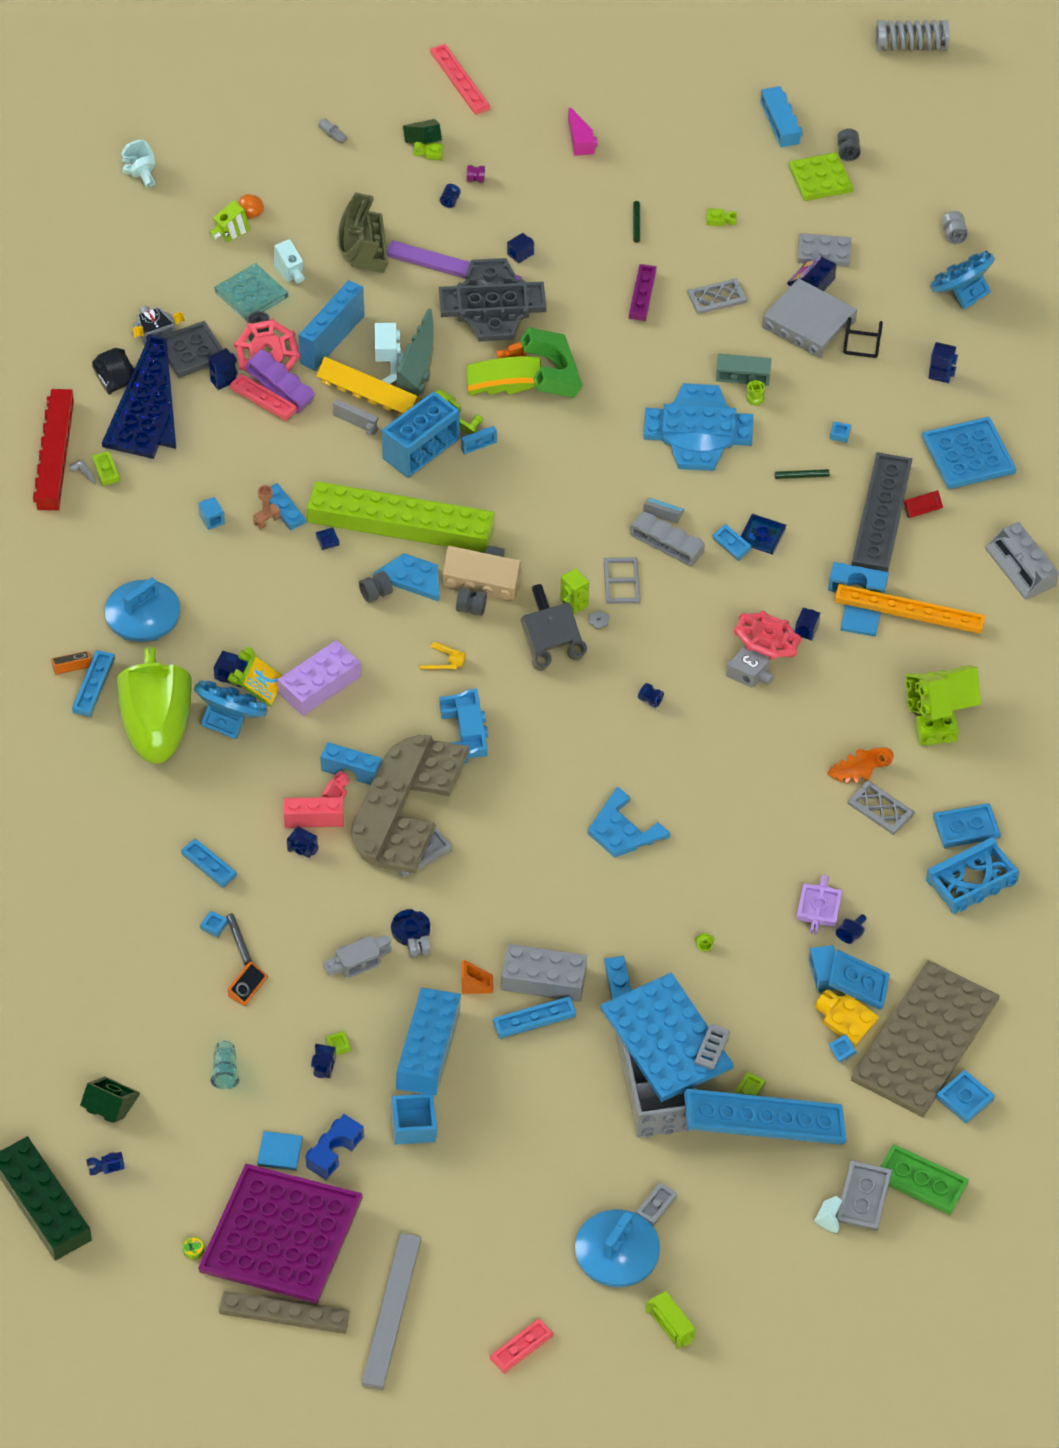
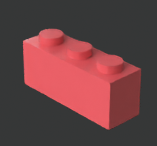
M343 797L284 798L285 828L344 827Z

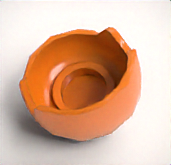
M246 194L238 201V204L245 210L246 216L250 219L260 216L263 212L264 204L258 196Z

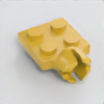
M827 989L824 991L825 994H822L815 1004V1008L825 1016L822 1023L840 1037L846 1034L855 1048L878 1021L879 1016L855 998L847 994L841 997L832 990Z

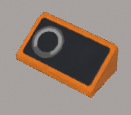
M88 651L51 658L55 675L89 668L92 662Z
M250 961L228 988V997L246 1006L268 976Z

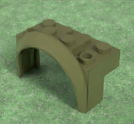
M355 192L345 208L338 230L339 250L345 261L351 262L352 267L384 273L389 262L383 216L381 213L369 211L374 201L373 196Z

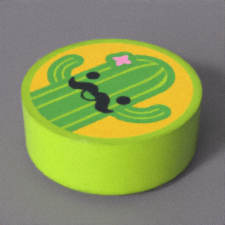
M197 1237L186 1239L183 1243L184 1255L189 1259L200 1258L204 1253L203 1241Z

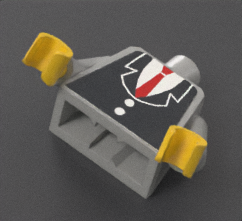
M143 306L139 311L140 314L137 315V321L133 325L132 335L134 338L141 336L144 347L157 343L156 338L175 332L174 324L178 325L181 321H185L183 312L171 315L159 307L150 310L148 306Z

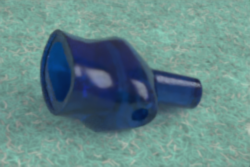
M861 914L856 920L846 918L842 925L836 929V936L847 944L856 941L865 931L862 924L867 920L866 916Z

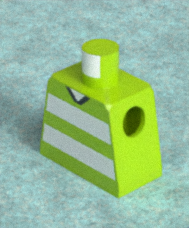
M233 200L214 216L213 219L216 227L210 230L209 234L214 240L222 236L227 242H230L249 232L250 226L245 210Z

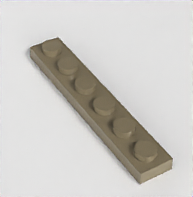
M227 1291L223 1292L219 1308L220 1314L343 1334H346L350 1311Z

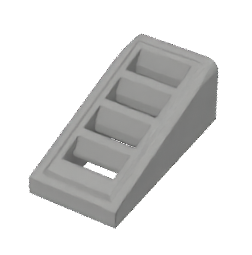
M711 1024L694 1064L714 1071L729 1040L730 1031ZM706 1048L709 1049V1050L715 1051L716 1054L713 1053V1052L707 1051ZM703 1055H704V1056H707V1057H709V1058H712L713 1061H710V1060L705 1059V1058H702V1057H703Z

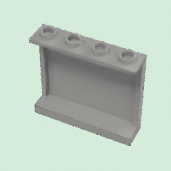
M798 279L763 315L762 328L808 351L812 355L822 358L823 349L845 327L848 317H851V325L855 323L857 309Z

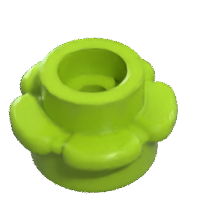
M702 933L695 938L696 946L700 951L705 952L713 948L715 939L708 933Z

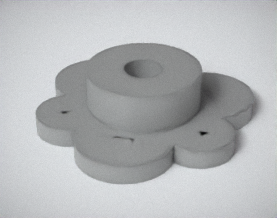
M602 611L592 612L589 614V624L594 625L596 629H601L603 626L608 625L609 615Z

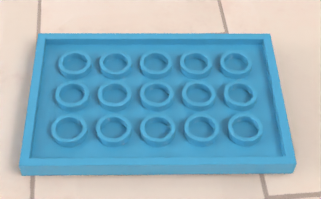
M672 972L600 1006L604 1016L661 1102L733 1069L734 1064L725 1050H723L714 1071L694 1064L709 1027ZM706 1048L707 1051H710V1052H713V1053L716 1054L715 1051H712V1050H709V1049ZM703 1055V1057H702V1058L708 1059V1060H710V1061H713L712 1058H709V1057H707V1056H704V1055Z

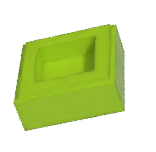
M345 1031L325 1037L332 1057L351 1051Z

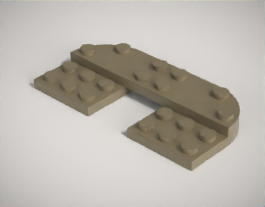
M416 735L398 742L389 749L379 766L352 826L353 842L364 861L376 867L416 873L436 825L434 822L401 817L399 814L410 790L450 796L470 752L469 746L435 741L431 735Z

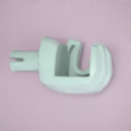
M140 139L128 143L121 153L122 162L133 164H125L122 172L132 175L134 178L141 177L146 188L152 187L156 182L150 172L155 167V159L150 146L146 141Z

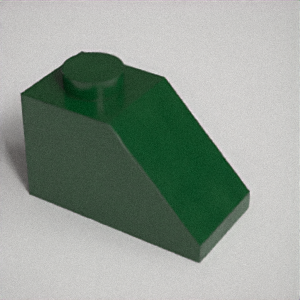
M436 119L403 125L406 143L421 142L427 144L442 140L440 124Z

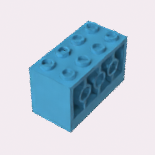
M433 391L382 429L383 459L409 478L460 439L459 410Z

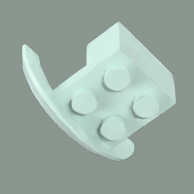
M375 323V362L390 361L391 374L381 381L392 384L397 380V369L403 357L400 342H397L400 341V330H396V323Z

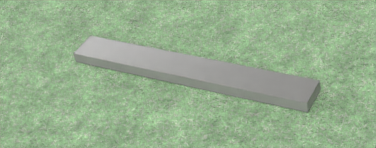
M400 1233L362 1386L384 1389L421 1243L420 1236Z

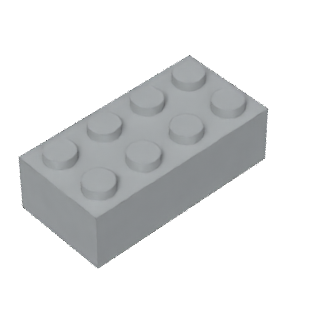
M508 944L501 975V990L558 999L570 996L572 1001L581 1002L587 971V955Z

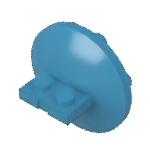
M988 250L979 255L976 253L970 256L968 261H964L957 266L953 264L947 268L946 273L941 272L934 276L935 280L931 282L930 288L933 292L954 291L962 309L968 308L978 299L991 292L983 274L993 264L995 257Z
M153 577L149 580L131 581L118 587L109 596L105 605L106 621L111 630L125 640L138 642L155 641L169 633L177 624L180 617V602L170 587L157 582Z
M199 680L195 684L194 691L208 704L201 725L211 730L219 731L223 735L237 739L245 718L265 717L267 714V704L255 701L256 697L253 695L239 694V690L233 687H218L216 683L209 680Z
M607 1210L592 1216L582 1225L576 1237L575 1254L580 1268L592 1280L608 1287H626L641 1282L652 1273L659 1260L660 1242L653 1226L642 1216L627 1210Z

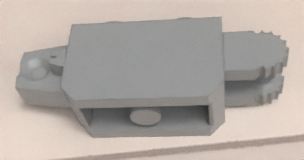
M382 935V937L380 936L375 939L369 936L361 938L350 945H344L335 950L334 957L324 962V969L329 976L343 973L344 977L351 978L378 967L381 962L380 957L391 951V939L387 935Z

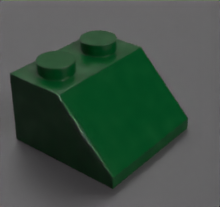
M104 1076L87 1083L80 1106L86 1108L88 1113L99 1114L104 1117V1120L115 1123L125 1118L139 1097L140 1092Z

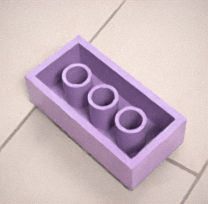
M335 640L278 679V692L304 716L360 678L361 662Z

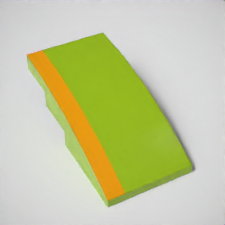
M524 356L506 357L468 364V393L471 396L487 391L489 395L507 391L511 395L535 388L534 376L541 368V358Z

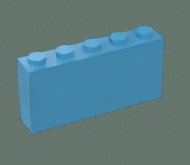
M348 280L299 334L300 364L316 371L321 365L324 356L328 357L364 317L363 286Z

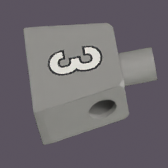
M747 646L727 664L726 676L751 688L755 687L760 681L769 685L774 679V675L769 673V659L763 654L747 650Z

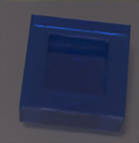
M333 527L316 532V538L322 550L339 546V539Z

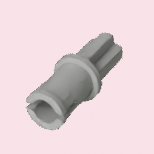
M326 118L320 120L318 126L329 137L344 143L347 136L338 129L337 125L331 124Z

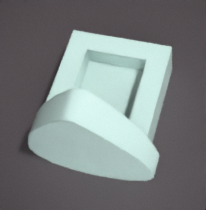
M837 1196L825 1200L814 1222L828 1231L838 1233L840 1226L835 1215L842 1200Z

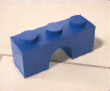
M345 1114L332 1123L331 1129L321 1135L318 1144L314 1148H310L306 1153V1168L327 1180L339 1166L338 1155L332 1152V1150L341 1146L352 1151L364 1138V1126Z

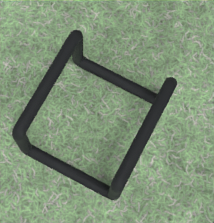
M848 317L843 348L844 354L877 358L883 321L879 322L878 333L850 330L851 317ZM849 333L877 337L875 354L847 351Z

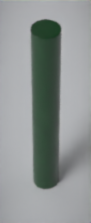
M639 201L633 202V241L635 243L640 242Z
M829 469L775 472V479L830 476Z

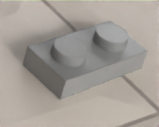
M659 1183L636 1211V1214L642 1216L654 1226L677 1198V1193Z

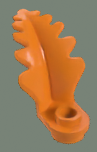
M887 747L871 748L868 751L857 749L856 757L851 754L847 755L848 762L840 760V765L835 763L834 767H830V771L827 774L832 776L834 780L838 778L839 782L845 779L846 784L850 783L851 777L854 783H859L861 776L867 781L874 768L890 765L894 754Z

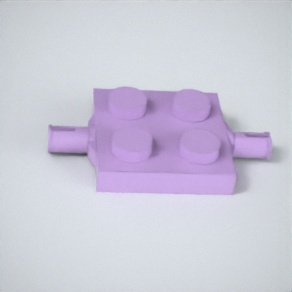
M825 875L821 876L820 885L803 883L796 920L810 922L811 934H813V931L814 934H818L819 925L836 927L843 890L829 887V876L827 875L826 878Z

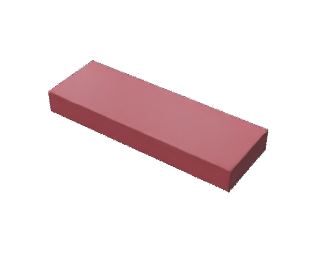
M538 1319L491 1354L490 1360L504 1374L552 1338L553 1332Z

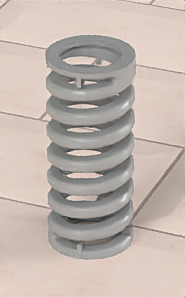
M877 20L876 50H882V46L883 50L888 49L890 32L892 50L897 49L898 32L900 33L901 50H905L907 31L909 35V49L914 50L916 30L919 50H923L925 30L927 50L932 49L934 31L936 50H948L949 22L948 20H939L938 24L936 20H933L929 24L927 20H924L921 24L920 21L915 20L912 24L911 21L906 20L903 25L902 21L898 20L894 25L892 20L887 21V23L886 20Z

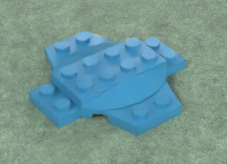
M683 383L674 402L664 404V409L646 408L644 439L662 440L664 444H670L678 469L714 471L722 457L724 448H731L733 445L752 446L753 414L736 413V408H730L726 405L719 385Z

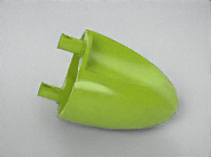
M146 647L144 648L145 663L129 667L118 675L116 680L117 696L122 722L131 745L145 761L151 764H160L173 756L183 739L191 706L192 677L182 667L156 663V648L150 647L149 652V648Z

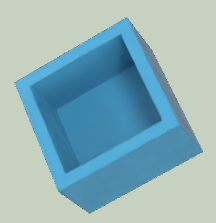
M433 1095L392 1096L390 1111L394 1145L436 1142L437 1123Z

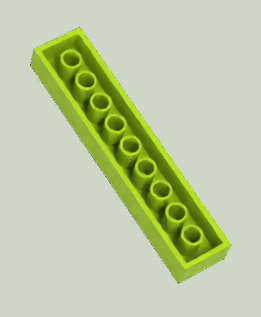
M316 481L307 506V522L485 553L486 546L490 544L495 527V512Z

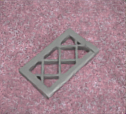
M737 278L687 290V294L697 314L747 302V298ZM733 285L734 289H730L726 286ZM719 288V291L717 293L710 291ZM722 290L731 293L728 298L720 295ZM703 293L701 297L695 296V294ZM708 294L713 296L714 299L711 302L703 299L704 296ZM733 294L739 296V298L731 299ZM717 298L723 300V302L715 303ZM700 303L707 304V306L701 307Z
M869 780L862 785L847 803L892 835L915 813V811L884 792ZM871 789L877 794L867 795L866 792ZM879 798V805L868 806L867 799ZM881 798L886 799L892 805H882ZM865 799L866 806H862L857 801ZM896 808H899L905 814L897 816ZM883 809H894L895 816H884ZM870 810H880L881 817L877 816ZM896 820V823L892 826L886 821Z

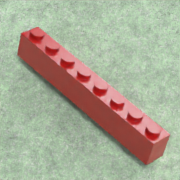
M51 389L50 396H47L48 409H45L46 423H43L44 436L41 437V447L43 449L39 450V461L41 463L37 464V475L39 477L35 478V489L37 491L33 492V502L36 503L37 510L59 511L74 406L73 389Z

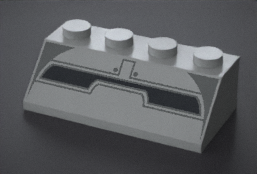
M1020 522L1003 528L986 546L987 552L1025 600L1057 586L1058 570Z

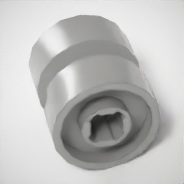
M951 211L943 216L942 225L947 241L952 244L964 242L969 234L963 214L959 211Z

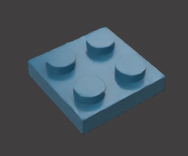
M964 1070L940 1090L936 1098L967 1124L994 1100L995 1095Z

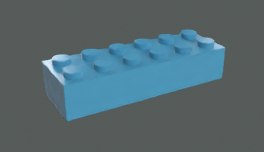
M421 988L396 1071V1089L437 1095L460 1014L461 994Z

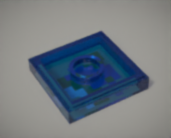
M752 514L740 537L749 543L751 548L773 555L786 530V524Z

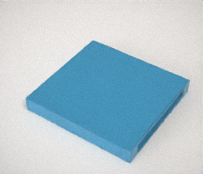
M846 605L841 631L876 637L881 612Z
M264 1131L257 1166L296 1171L303 1136Z

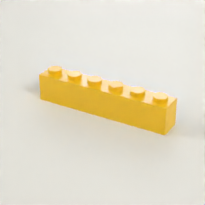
M325 356L317 373V377L322 379V383L329 386L333 383L337 385L336 389L345 393L347 390L352 391V396L362 399V396L368 398L367 402L377 406L380 403L383 405V409L393 412V409L399 411V416L423 399Z

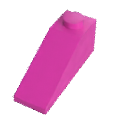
M568 108V124L574 156L594 154V148L597 147V137H594L593 130L572 108Z

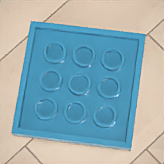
M990 417L922 432V439L947 489L1016 473V467Z

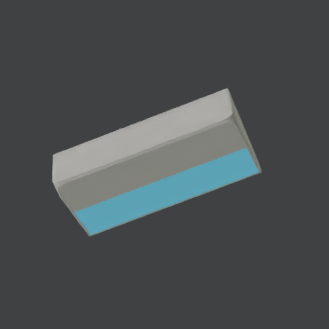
M652 498L648 499L644 504V512L675 523L679 522L684 512L683 508Z

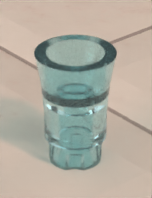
M222 1041L215 1045L210 1082L219 1089H231L239 1083L235 1045L230 1041Z

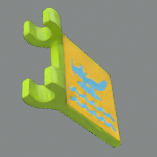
M247 646L245 651L241 650L238 656L240 659L248 662L244 673L236 669L234 674H229L227 680L242 686L263 703L267 704V706L271 707L278 693V679L283 675L257 657L254 650Z

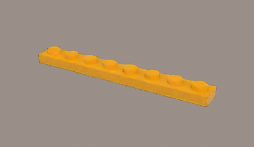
M843 584L838 585L834 601L835 603L978 634L982 633L986 616Z

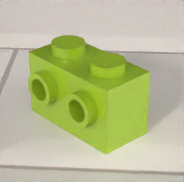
M576 568L561 576L560 589L562 604L569 602L573 614L589 606V581Z
M952 712V716L935 720L923 718L922 715L916 716L915 730L920 746L957 741L959 728L954 712Z

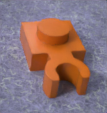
M519 342L507 346L505 351L498 350L496 355L498 358L526 357V352H524L522 343Z

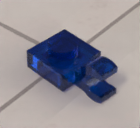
M122 1152L109 1153L106 1156H102L101 1160L93 1157L86 1160L87 1166L95 1165L94 1168L89 1169L91 1176L103 1171L104 1174L125 1169Z

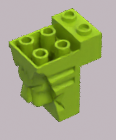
M965 665L948 671L939 670L938 673L905 674L909 711L922 714L923 718L935 720L952 716V711L981 705L978 667Z

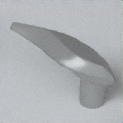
M78 459L77 462L69 465L72 472L81 469L82 473L91 482L96 484L92 472L84 461Z

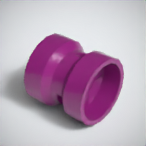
M468 165L467 182L478 181L479 183H484L485 166L474 167L473 165Z

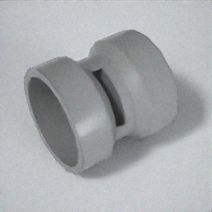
M421 936L420 939H407L410 958H417L418 955H431L428 936Z

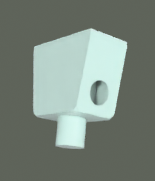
M288 239L275 245L274 267L286 282L295 280L298 284L305 280L303 260L292 241Z

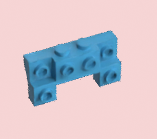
M468 689L457 695L439 697L442 719L457 718L461 741L449 743L469 746L470 752L465 763H468V758L486 757L488 729L487 726H483V723L486 722L485 711H481L478 690Z

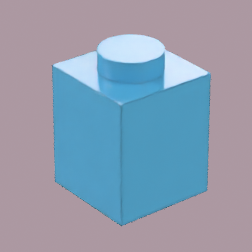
M215 497L198 503L199 516L207 530L225 524L224 512Z

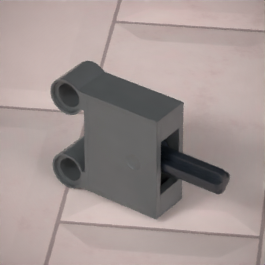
M541 584L532 586L531 589L539 611L523 615L520 621L533 657V667L539 671L546 669L552 661L551 654L547 650L570 644L567 649L569 658L572 660L581 659L587 652V645L581 639L570 603L549 608L543 586ZM573 646L579 647L581 654L575 653ZM538 657L545 658L546 664H540Z

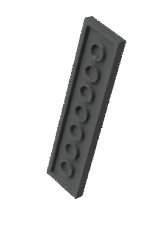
M877 452L852 566L888 572L913 458Z

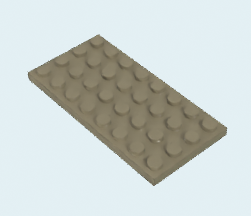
M928 960L851 1076V1081L924 1117L936 1099L937 1093L943 1088L995 1007L1000 995Z

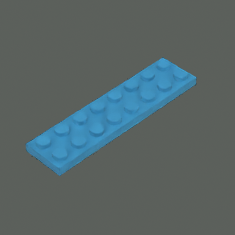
M686 1089L684 1092L688 1130L844 1145L847 1141L842 1104Z

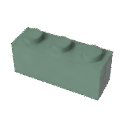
M718 354L716 381L748 384L751 381L758 380L763 382L765 386H769L771 358Z

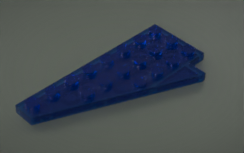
M149 335L103 438L102 447L154 459L159 445L176 449L167 339Z

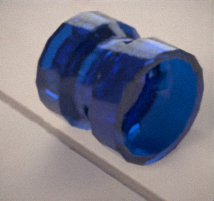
M447 184L439 198L440 203L447 208L454 207L461 194L460 188L455 184Z
M645 683L638 694L639 700L648 702L653 708L658 707L664 697V692L660 689H654L650 683Z

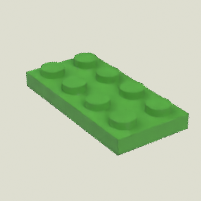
M893 1144L880 1166L892 1170L889 1187L948 1215H951L969 1182V1179Z

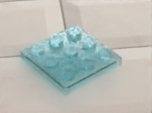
M257 263L214 287L215 293L246 321L250 313L254 311L264 312L288 298V292Z

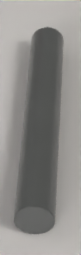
M228 914L226 916L243 962L247 965L252 960L234 914Z

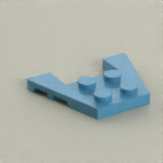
M619 787L615 789L589 827L588 835L614 858L635 851L637 847L646 844L652 845L654 841L662 838L663 840L670 838V832L659 822L647 831L641 832L618 810L630 802V797Z

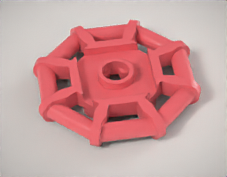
M272 318L267 321L246 324L247 327L237 342H234L240 370L247 372L245 369L247 362L261 349L264 350L265 346H268V348H272L270 354L275 361L281 363L285 356L290 357L285 365L287 371L290 372L296 361L300 359L295 339L296 333ZM269 328V331L257 332L259 329ZM276 329L280 333L284 334V336L278 337L277 335H275L273 330ZM252 334L254 339L250 344L246 343L245 341ZM289 340L291 351H286L284 342ZM243 349H249L251 358L246 360Z
M766 611L753 614L742 613L739 616L737 626L734 628L735 635L740 637L747 646V650H753L768 656L771 660L779 657H794L797 654V647L802 641L801 636L796 634L789 625V621L771 616Z

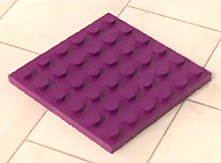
M245 1164L198 1267L199 1273L318 1304L361 1204L363 1195L359 1192Z

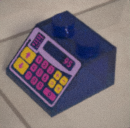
M824 257L807 261L787 282V285L792 286L798 279H801L825 291L836 278L837 264Z

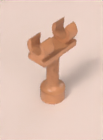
M262 485L258 488V497L262 500L263 509L253 515V522L255 526L259 524V530L266 527L265 521L274 516V521L281 517L280 509L274 503L270 505L269 500L273 497V490L268 485Z

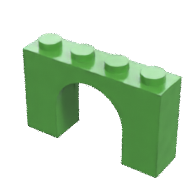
M529 327L520 339L524 352L544 356L558 367L556 369L541 366L534 376L537 390L575 398L583 385L566 336Z

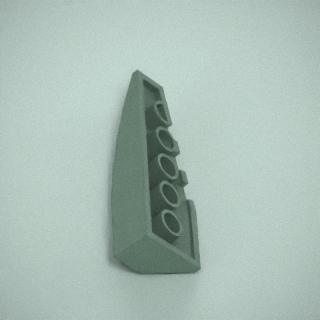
M428 308L421 326H418L416 335L412 337V344H408L397 369V387L417 396L424 393L425 382L429 381L430 378L429 370L432 363L434 341L432 309Z

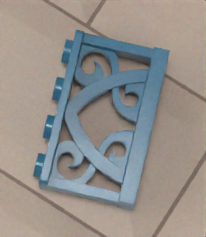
M991 837L929 868L926 881L930 886H933L954 914L958 911L966 910L968 906L974 903L982 902L990 895H996L1006 887L1015 885L1020 871L1018 868H1015L998 847L997 841ZM991 855H993L998 862L992 863ZM969 867L976 871L986 870L982 883L963 882L965 868ZM995 867L1004 868L1007 873L1004 874V875H1002V876H1000V877H998L997 874H998V873H1002V871H1001L1000 869H993V868H995ZM959 872L960 876L956 879L957 875L954 874ZM941 881L947 883L949 885L948 888H946ZM955 887L957 888L956 896L958 893H963L964 895L954 898L950 892Z

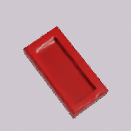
M938 490L903 500L908 518L943 508Z

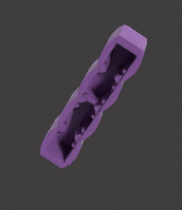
M261 349L247 362L245 367L247 372L258 379L267 389L297 406V413H300L313 401L315 394L312 388L301 383L298 376L288 372L286 367L282 363L275 361L269 352Z

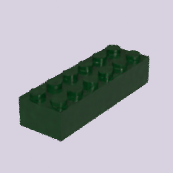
M28 1136L0 1151V1179L55 1261L92 1241L90 1227Z

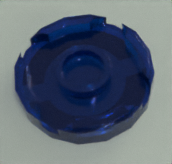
M407 909L399 912L393 918L391 933L398 943L408 946L407 939H420L421 936L430 935L431 924L429 918L421 911L417 912L414 909Z

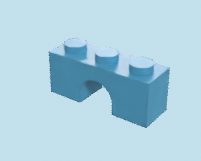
M834 562L828 591L837 592L839 584L847 586L857 584L863 586L866 590L885 594L889 573Z
M327 742L321 755V771L336 774L342 771V769H348L356 774L358 782L371 785L382 762V758Z

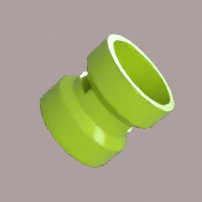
M758 380L751 381L747 385V402L751 405H761L764 401L765 385Z

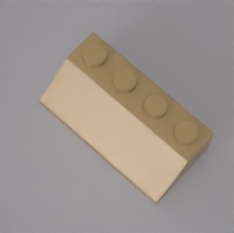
M448 546L443 569V586L460 589L461 587L468 588L472 592L476 590L487 592V596L515 601L520 587V560Z

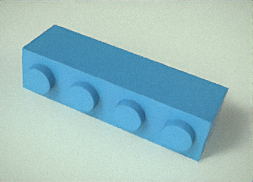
M781 86L762 89L760 102L780 148L800 144L802 128L798 127L797 117L792 113V106L787 102L786 93H783Z

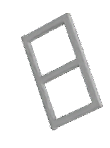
M604 558L606 604L640 603L637 558ZM608 563H634L635 578H609ZM609 583H635L636 598H610Z

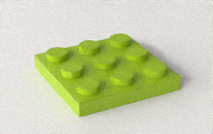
M837 152L789 161L788 167L804 201L853 192V185Z

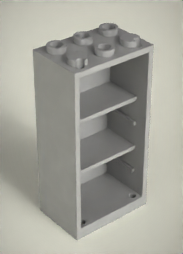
M616 1034L637 1137H652L658 1134L669 1135L679 1131H693L687 1128L684 1092L661 1102Z

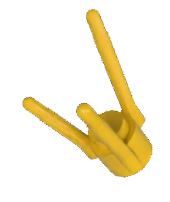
M434 641L431 644V648L449 654L448 662L451 665H420L418 668L457 670L458 667H463L466 653Z

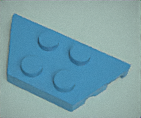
M404 553L373 573L374 575L385 571L391 580L392 586L439 601L437 564Z

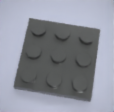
M205 321L156 338L157 345L178 378L227 360L225 351Z

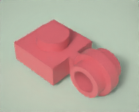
M341 771L336 773L333 780L327 784L322 796L343 797L344 799L347 791L343 787L349 782L348 775Z

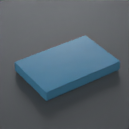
M990 803L933 813V819L944 848L981 842L991 837L998 839L1001 836Z
M837 950L834 953L828 986L881 1010L884 1007L890 974Z

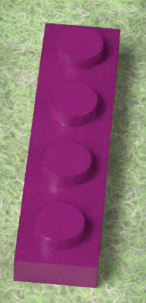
M639 264L629 319L646 321L657 266Z

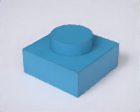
M833 422L830 439L847 443L851 425Z
M210 911L200 924V928L218 938L228 924V919Z
M846 1034L828 1044L839 1063L857 1053Z

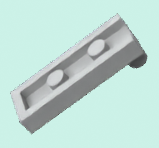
M338 399L333 403L335 417L366 430V434L369 436L376 434L379 430V427H377L378 417Z

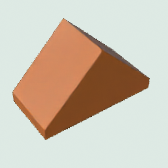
M466 960L461 961L462 994L492 993L493 975Z

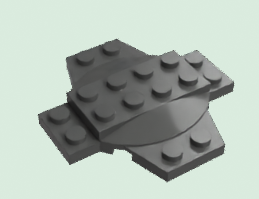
M506 258L471 260L464 283L460 282L457 286L439 287L441 317H458L459 321H465L470 325L478 341L514 340L522 319L529 318V313L546 312L547 309L544 282L517 280Z

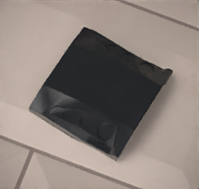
M113 348L99 354L92 361V367L108 395L133 383L141 382L124 349Z

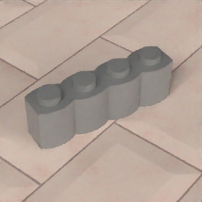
M642 512L630 526V535L635 539L646 542L649 546L661 550L670 557L677 558L688 566H693L704 553L705 543L700 538L689 536L682 529L673 528L669 522L658 520L651 513Z

